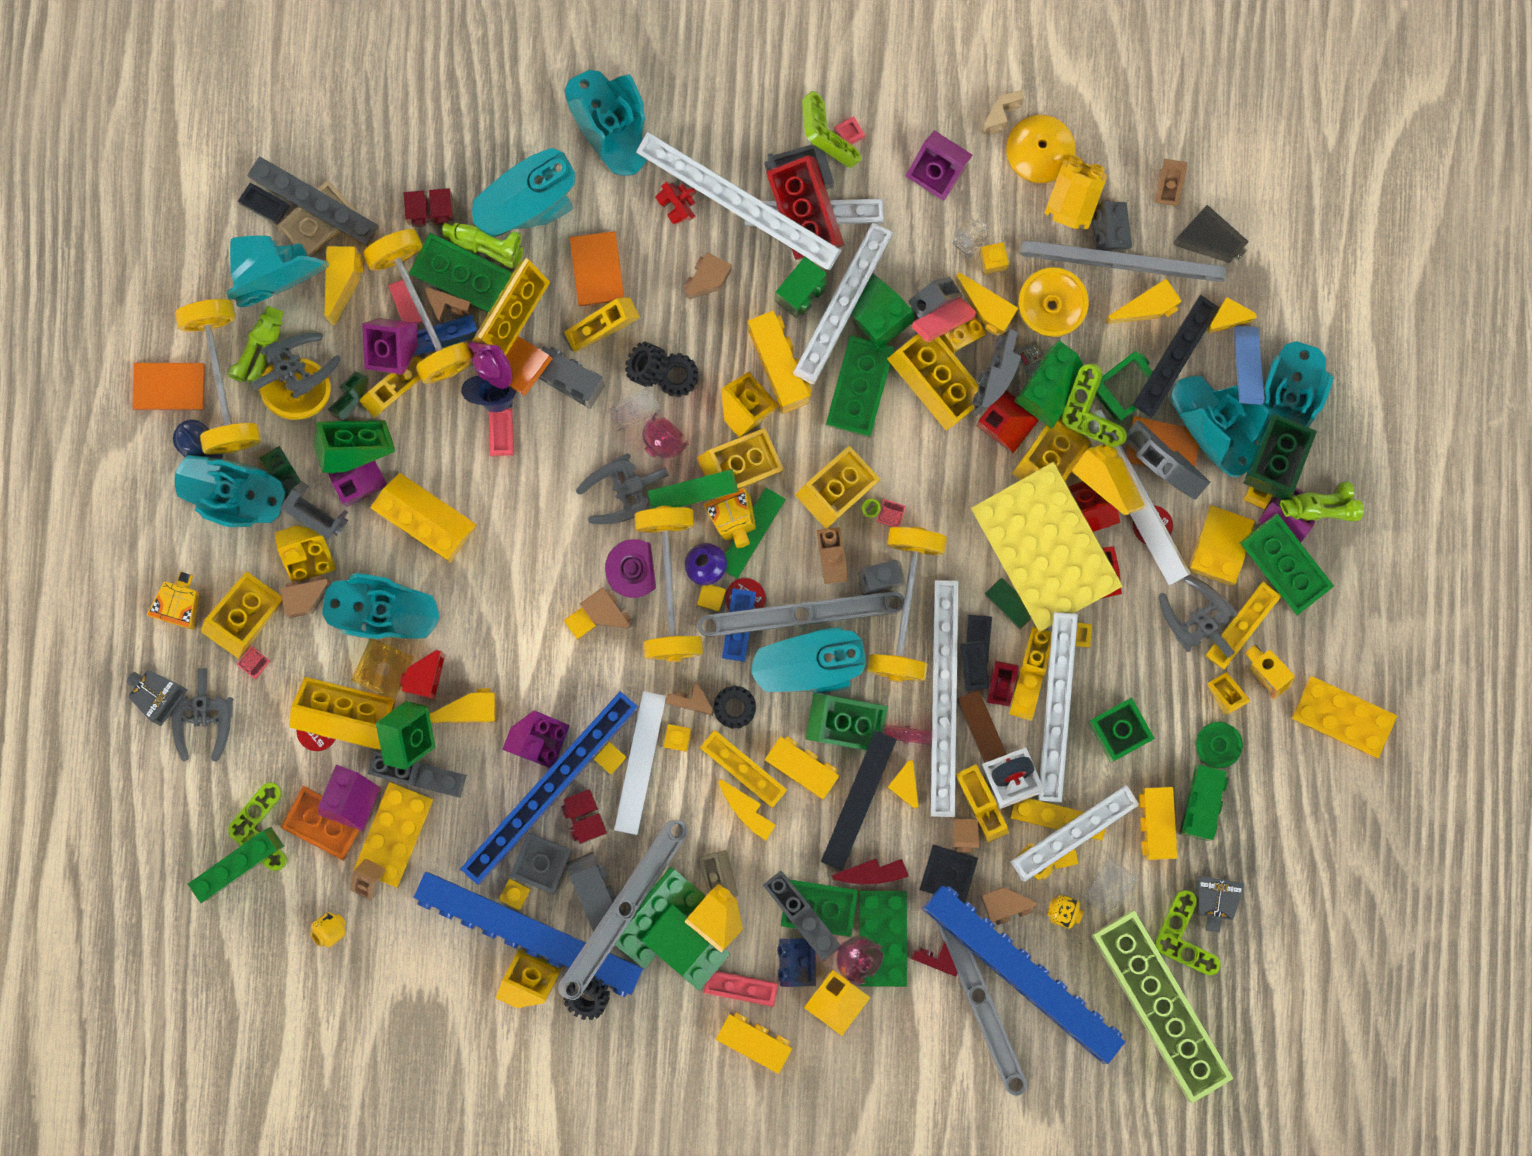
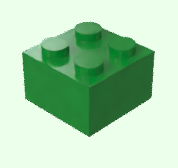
M804 257L775 291V302L796 319L800 314L804 316L812 306V299L815 296L819 298L826 290L827 273L807 257Z
M1132 697L1087 721L1110 763L1155 739Z
M405 701L376 722L384 765L406 770L436 748L428 706Z

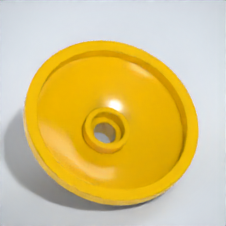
M1033 115L1021 120L1014 126L1007 139L1006 155L1011 168L1021 178L1033 183H1049L1057 179L1063 160H1069L1070 156H1075V141L1068 127L1060 120L1048 115ZM1044 142L1046 143V147L1040 148L1038 146V143Z
M1052 267L1041 269L1032 274L1024 282L1018 299L1019 311L1023 321L1034 332L1046 337H1061L1073 332L1083 322L1089 305L1087 290L1082 281L1068 270ZM1048 303H1055L1056 308L1050 309Z
M301 358L300 363L304 362L306 364L304 371L310 373V375L322 368L309 359ZM273 364L265 370L262 376L273 371ZM298 372L294 373L298 381L302 380L301 374H298ZM329 377L298 398H293L294 392L286 388L285 384L287 383L285 381L280 383L278 379L260 388L261 399L272 413L282 418L293 420L309 418L320 412L326 406L331 393Z

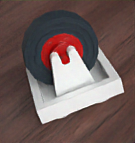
M1027 748L982 764L1000 809L1044 792Z

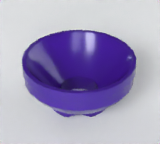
M698 544L688 552L685 558V571L694 583L705 586L712 585L725 574L727 558L724 552L714 544ZM702 554L707 555V564L697 566L696 559Z

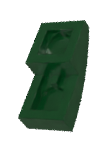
M355 371L339 386L344 394L328 408L332 416L344 421L352 412L368 382L366 376Z
M278 446L259 458L268 474L282 481L286 490L284 498L286 500L291 490L301 480L282 448Z
M1002 577L985 593L986 597L1019 629L1032 619L1019 594Z

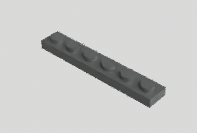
M260 156L247 175L248 178L367 247L379 229L378 224Z

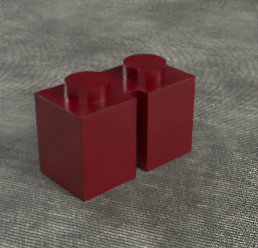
M450 188L429 190L431 214H428L427 195H425L424 190L403 192L405 219L408 225L424 227L426 223L432 221L435 222V225L449 224V221H454L453 198Z
M591 789L563 799L564 805L561 808L565 818H570L573 827L569 829L574 841L579 840V843L583 844L608 834L599 813L577 822L576 818L598 810Z

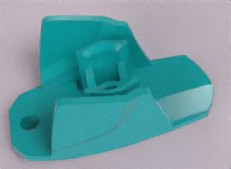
M587 70L569 79L564 89L566 101L578 127L589 144L613 174L621 176L635 175L640 171L647 159L636 153L643 140L645 114L643 100L632 76L625 74L609 81L600 71ZM580 83L585 84L586 89L581 88ZM591 102L597 104L598 108H593Z
M554 148L543 150L526 158L505 172L473 200L472 217L474 224L486 234L497 237L513 229L546 225L573 210L572 203L566 194L575 185L576 173L564 152ZM558 164H561L562 166L560 172L556 171V167ZM538 177H544L542 183L538 185Z
M266 235L233 237L230 241V270L234 286L226 291L228 300H236L237 307L252 306L301 284L329 267L328 261L309 257L303 244L277 246L276 241L272 240L271 236Z
M1295 341L1285 344L1278 356H1274L1264 388L1263 405L1270 411L1269 418L1275 413L1310 427L1316 415L1324 408L1334 376L1326 371V357L1319 348ZM1301 352L1307 354L1306 360L1300 358L1299 354ZM1296 372L1300 376L1299 382H1295L1292 379L1293 374H1296Z
M1191 376L1178 380L1171 390L1170 400L1190 434L1210 460L1224 473L1231 477H1241L1249 469L1257 448L1255 441L1261 435L1268 421L1270 411L1265 405L1239 403L1238 386L1236 385L1215 391L1202 376Z
M187 455L175 472L174 481L177 497L195 504V511L206 520L226 527H251L254 523H272L280 517L282 510L280 508L284 503L286 494L285 487L282 481L266 473L264 470L235 461ZM251 490L255 493L254 499L249 496ZM274 496L277 500L276 505H273L268 499Z
M354 573L349 575L348 580L334 581L325 591L322 615L328 625L340 629V633L367 639H423L432 633L440 619L438 607L432 595L396 584L389 578ZM335 599L340 602L338 608L331 606V602ZM357 603L363 604V610L360 612L353 608Z
M841 627L821 629L809 634L789 638L758 649L753 660L751 673L765 692H813L822 694L847 690L851 688L850 680L861 675L866 666L863 640L854 631L842 630ZM851 649H854L856 652L853 658L849 657ZM828 653L835 655L831 662L826 660Z

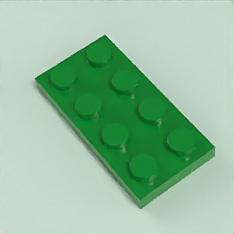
M429 233L409 275L451 296L471 302L472 306L488 313L509 281L512 272Z
M850 335L825 426L871 437L891 364L887 358L894 353L895 347L885 345L879 350L872 341Z
M1277 513L1239 542L1297 616L1334 587Z
M670 867L651 889L615 943V946L646 969L657 954L647 947L641 939L671 904L689 917L706 895L674 868Z
M859 891V987H907V891Z

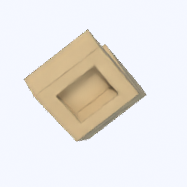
M1022 90L999 96L983 125V134L990 133V135H995L1003 132L1007 125L1004 110L1007 109L1009 112L1020 108L1024 101Z

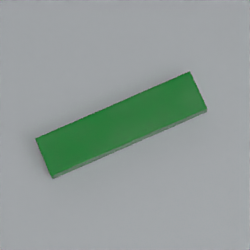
M733 469L647 492L651 507L655 509L658 506L682 507L739 491Z
M767 487L753 507L756 529L746 533L750 544L737 548L733 540L725 553L727 558L725 572L736 579L739 578L786 501L785 498Z

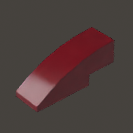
M876 858L831 875L833 880L852 884H880L909 877L902 859L880 867Z

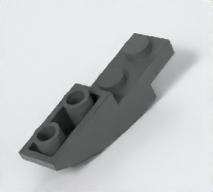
M1012 329L997 337L995 342L996 353L991 360L990 368L981 372L978 377L977 384L979 387L972 401V405H974L972 414L975 416L992 405L1005 392L1015 376L1021 355L1013 352L1018 332Z
M1140 420L1136 421L1126 433L1127 438L1125 442L1137 452L1135 456L1157 475L1187 496L1196 500L1211 483L1178 451L1173 452Z
M375 751L373 752L368 774L458 798H461L467 776L418 762L406 770L384 765L382 753Z
M782 870L763 884L768 893L823 962L842 947Z

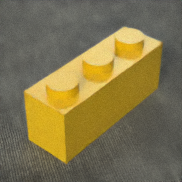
M780 736L764 761L824 800L839 777L836 774L838 769L828 762L824 765L816 760L818 756L810 750L806 749L803 752L797 748L798 742L789 736H786L785 739Z
M1173 787L1142 789V794H1138L1139 808H1143V817H1140V831L1144 832L1145 841H1141L1142 856L1146 855V860L1178 859Z
M735 1012L734 1015L729 1013L715 1040L779 1074L792 1050V1047L789 1046L790 1041L780 1035H777L776 1038L767 1034L769 1029L758 1023L755 1027L748 1024V1018L738 1012Z

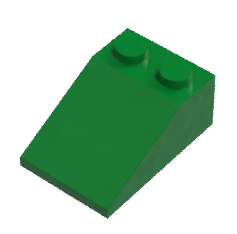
M872 273L850 315V318L879 350L916 321L913 310L874 273Z
M386 420L316 422L314 448L322 473L347 472L395 452Z
M813 693L805 740L867 751L875 730L881 733L884 732L888 706Z
M671 904L641 941L700 991L729 957L730 953L726 949L722 953L685 923L688 917Z

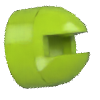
M866 499L861 505V511L866 517H876L880 513V503L875 499ZM873 503L874 506L866 513V508Z

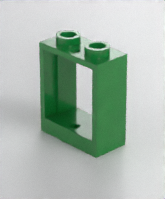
M1134 351L1102 376L1095 394L1117 424L1121 423L1138 409L1131 405L1124 410L1104 383L1133 361L1148 379L1152 373L1151 368L1148 366L1150 362L1144 354H1139L1137 351Z

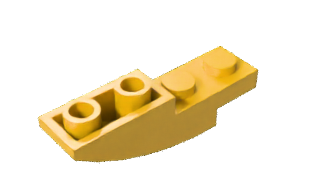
M1036 627L1031 628L1012 696L1009 715L1032 721L1050 655L1052 632L1046 630L1039 632Z

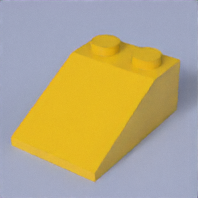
M327 246L326 261H328L329 267L326 268L324 316L331 325L337 324L360 282L361 273L365 271V260L362 259L361 254L358 253L355 247Z
M1059 418L1052 429L1045 425L1011 474L1022 480L1054 462L1065 481L1091 442L1081 433L1068 428L1063 423V420Z
M765 428L707 450L697 457L704 476L733 469L738 490L751 486L784 470Z
M1105 444L1087 449L1071 472L1125 516L1143 509L1145 504L1123 458L1117 454V450Z
M849 445L812 477L795 496L827 529L881 479Z
M1210 505L1188 566L1189 571L1230 587L1235 585L1246 551L1239 542L1252 533L1255 521Z
M246 571L206 617L201 633L239 659L283 602L282 596Z

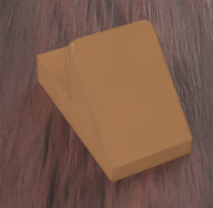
M1164 158L1162 169L1159 171L1155 203L1178 206L1186 175L1187 162Z
M426 287V295L440 324L443 322L447 308H450L449 312L458 316H463V313L470 315L472 310L471 302Z
M696 681L691 699L687 698L688 694L674 691L673 694L668 693L666 704L709 715L713 713L711 705Z
M364 859L353 872L350 891L372 901L376 894L377 885L385 873V868L368 859Z

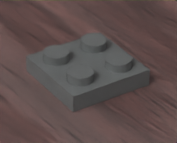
M528 832L510 877L555 894L572 850Z

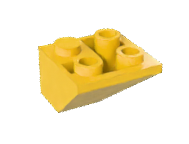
M296 525L274 532L277 550L291 582L303 581L337 570L325 538L313 529Z
M831 969L804 1008L843 1036L870 997Z

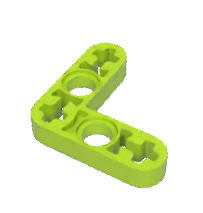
M811 91L802 99L806 137L812 144L849 168L854 167L861 161L859 151L827 128L825 102L817 92Z
M1097 364L1084 365L1078 372L1062 415L1063 423L1068 428L1110 447L1120 446L1127 438L1125 429L1116 423L1089 412L1102 379V370ZM1092 370V374L1095 377L1088 380L1089 375L1086 374V371ZM1080 389L1087 393V400L1084 403L1080 402L1077 398V393ZM1076 412L1078 421L1072 422L1073 418L1070 417V414ZM1092 420L1099 423L1100 428L1097 433H1093L1089 428ZM1117 431L1116 435L1119 439L1113 441V436L1104 434V432L1112 433Z
M269 782L261 786L230 823L228 828L229 835L241 846L260 833L256 828L280 801L282 790L279 785ZM267 788H275L274 794L276 797H270L266 800L265 803L269 804L267 808L263 803L257 801L259 797L264 800L267 796L265 791ZM253 805L261 807L262 813L258 818H252L249 815V809ZM244 815L247 820L254 824L251 826L247 823L243 828L245 834H238L236 836L237 830L234 827L235 825L241 826L245 822V820L241 819ZM280 849L273 854L274 856H281L279 859L280 865L275 864L272 866L273 860L270 857L262 862L268 869L279 871L286 866L287 856Z
M1180 891L1172 901L1154 944L1160 954L1205 975H1215L1221 967L1219 958L1181 939L1195 909L1197 899L1191 891ZM1187 894L1189 895L1188 900L1191 901V905H1185L1183 912H1187L1185 917L1182 913L1174 912V908H1181L1182 902L1179 899ZM1173 916H1179L1182 920V926L1177 930L1172 929L1169 925V920ZM1169 938V943L1176 947L1178 942L1181 943L1177 949L1176 957L1172 955L1175 952L1174 950L1166 948L1165 951L1162 950L1161 940ZM1189 947L1193 950L1194 958L1191 961H1184L1182 959L1181 952L1184 948ZM1199 952L1203 953L1200 957L1201 959L1207 961L1210 958L1213 959L1214 969L1210 968L1206 971V965L1198 962V967L1194 966L1199 958Z

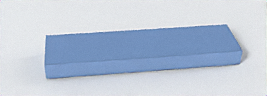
M1235 326L1234 343L1239 403L1263 405L1264 390L1258 327Z

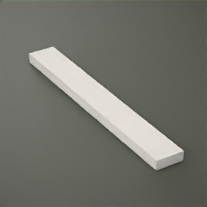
M872 222L798 362L793 375L813 385L815 384L893 232Z
M1098 410L1094 413L1106 419L1102 410ZM1092 420L1089 424V428L1093 433L1099 431L1100 426L1097 421ZM1104 432V434L1113 436V441L1118 440L1114 432ZM1088 437L1093 447L1103 444ZM1121 445L1114 448L1117 450V454L1123 458L1145 504L1143 509L1130 515L1168 585H1172L1191 573Z
M1053 612L1039 777L1044 792L1038 794V801L1062 802L1078 614Z

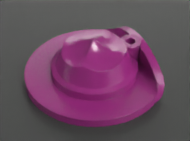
M470 342L469 346L474 353L472 362L478 376L497 388L504 389L508 387L512 382V371L501 348L497 345Z
M628 539L618 543L609 552L605 562V575L609 585L615 592L625 597L638 598L656 589L651 543L639 539Z

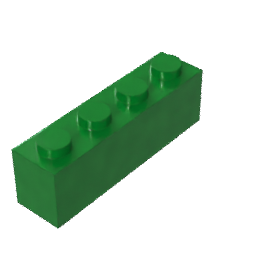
M272 827L267 828L188 883V886L199 902L203 903L285 846Z

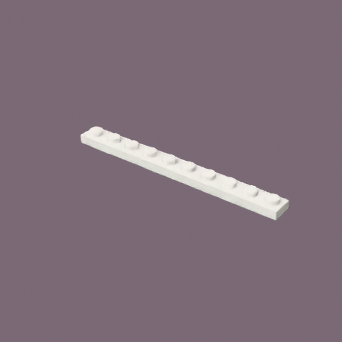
M647 132L636 151L639 155L823 268L830 270L839 256L841 249L653 134Z
M934 581L930 817H955L958 581Z

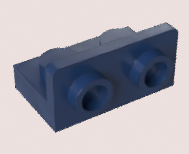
M805 938L779 939L777 954L780 962L778 970L780 986H816V952Z

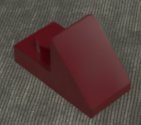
M995 661L992 668L987 703L1010 707L1019 665Z
M945 941L942 942L936 958L932 957L934 952L924 948H920L919 952L913 951L910 959L954 977L957 976V969Z

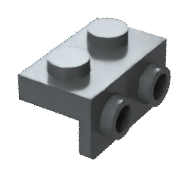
M1104 201L1097 204L1092 217L1096 250H1127L1132 248L1127 202Z

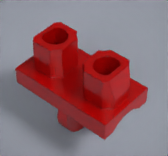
M668 182L661 185L663 189L655 198L662 207L667 206L671 202L675 206V209L667 214L672 224L677 225L685 220L691 221L696 217L690 208L696 203L692 198L696 193L693 187L686 189L684 184L676 187L674 183L669 184Z

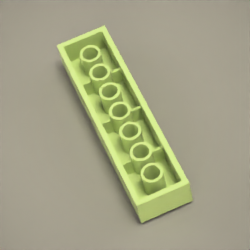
M1130 911L1092 933L1091 937L1186 1099L1194 1103L1233 1079L1231 1073L1136 912Z

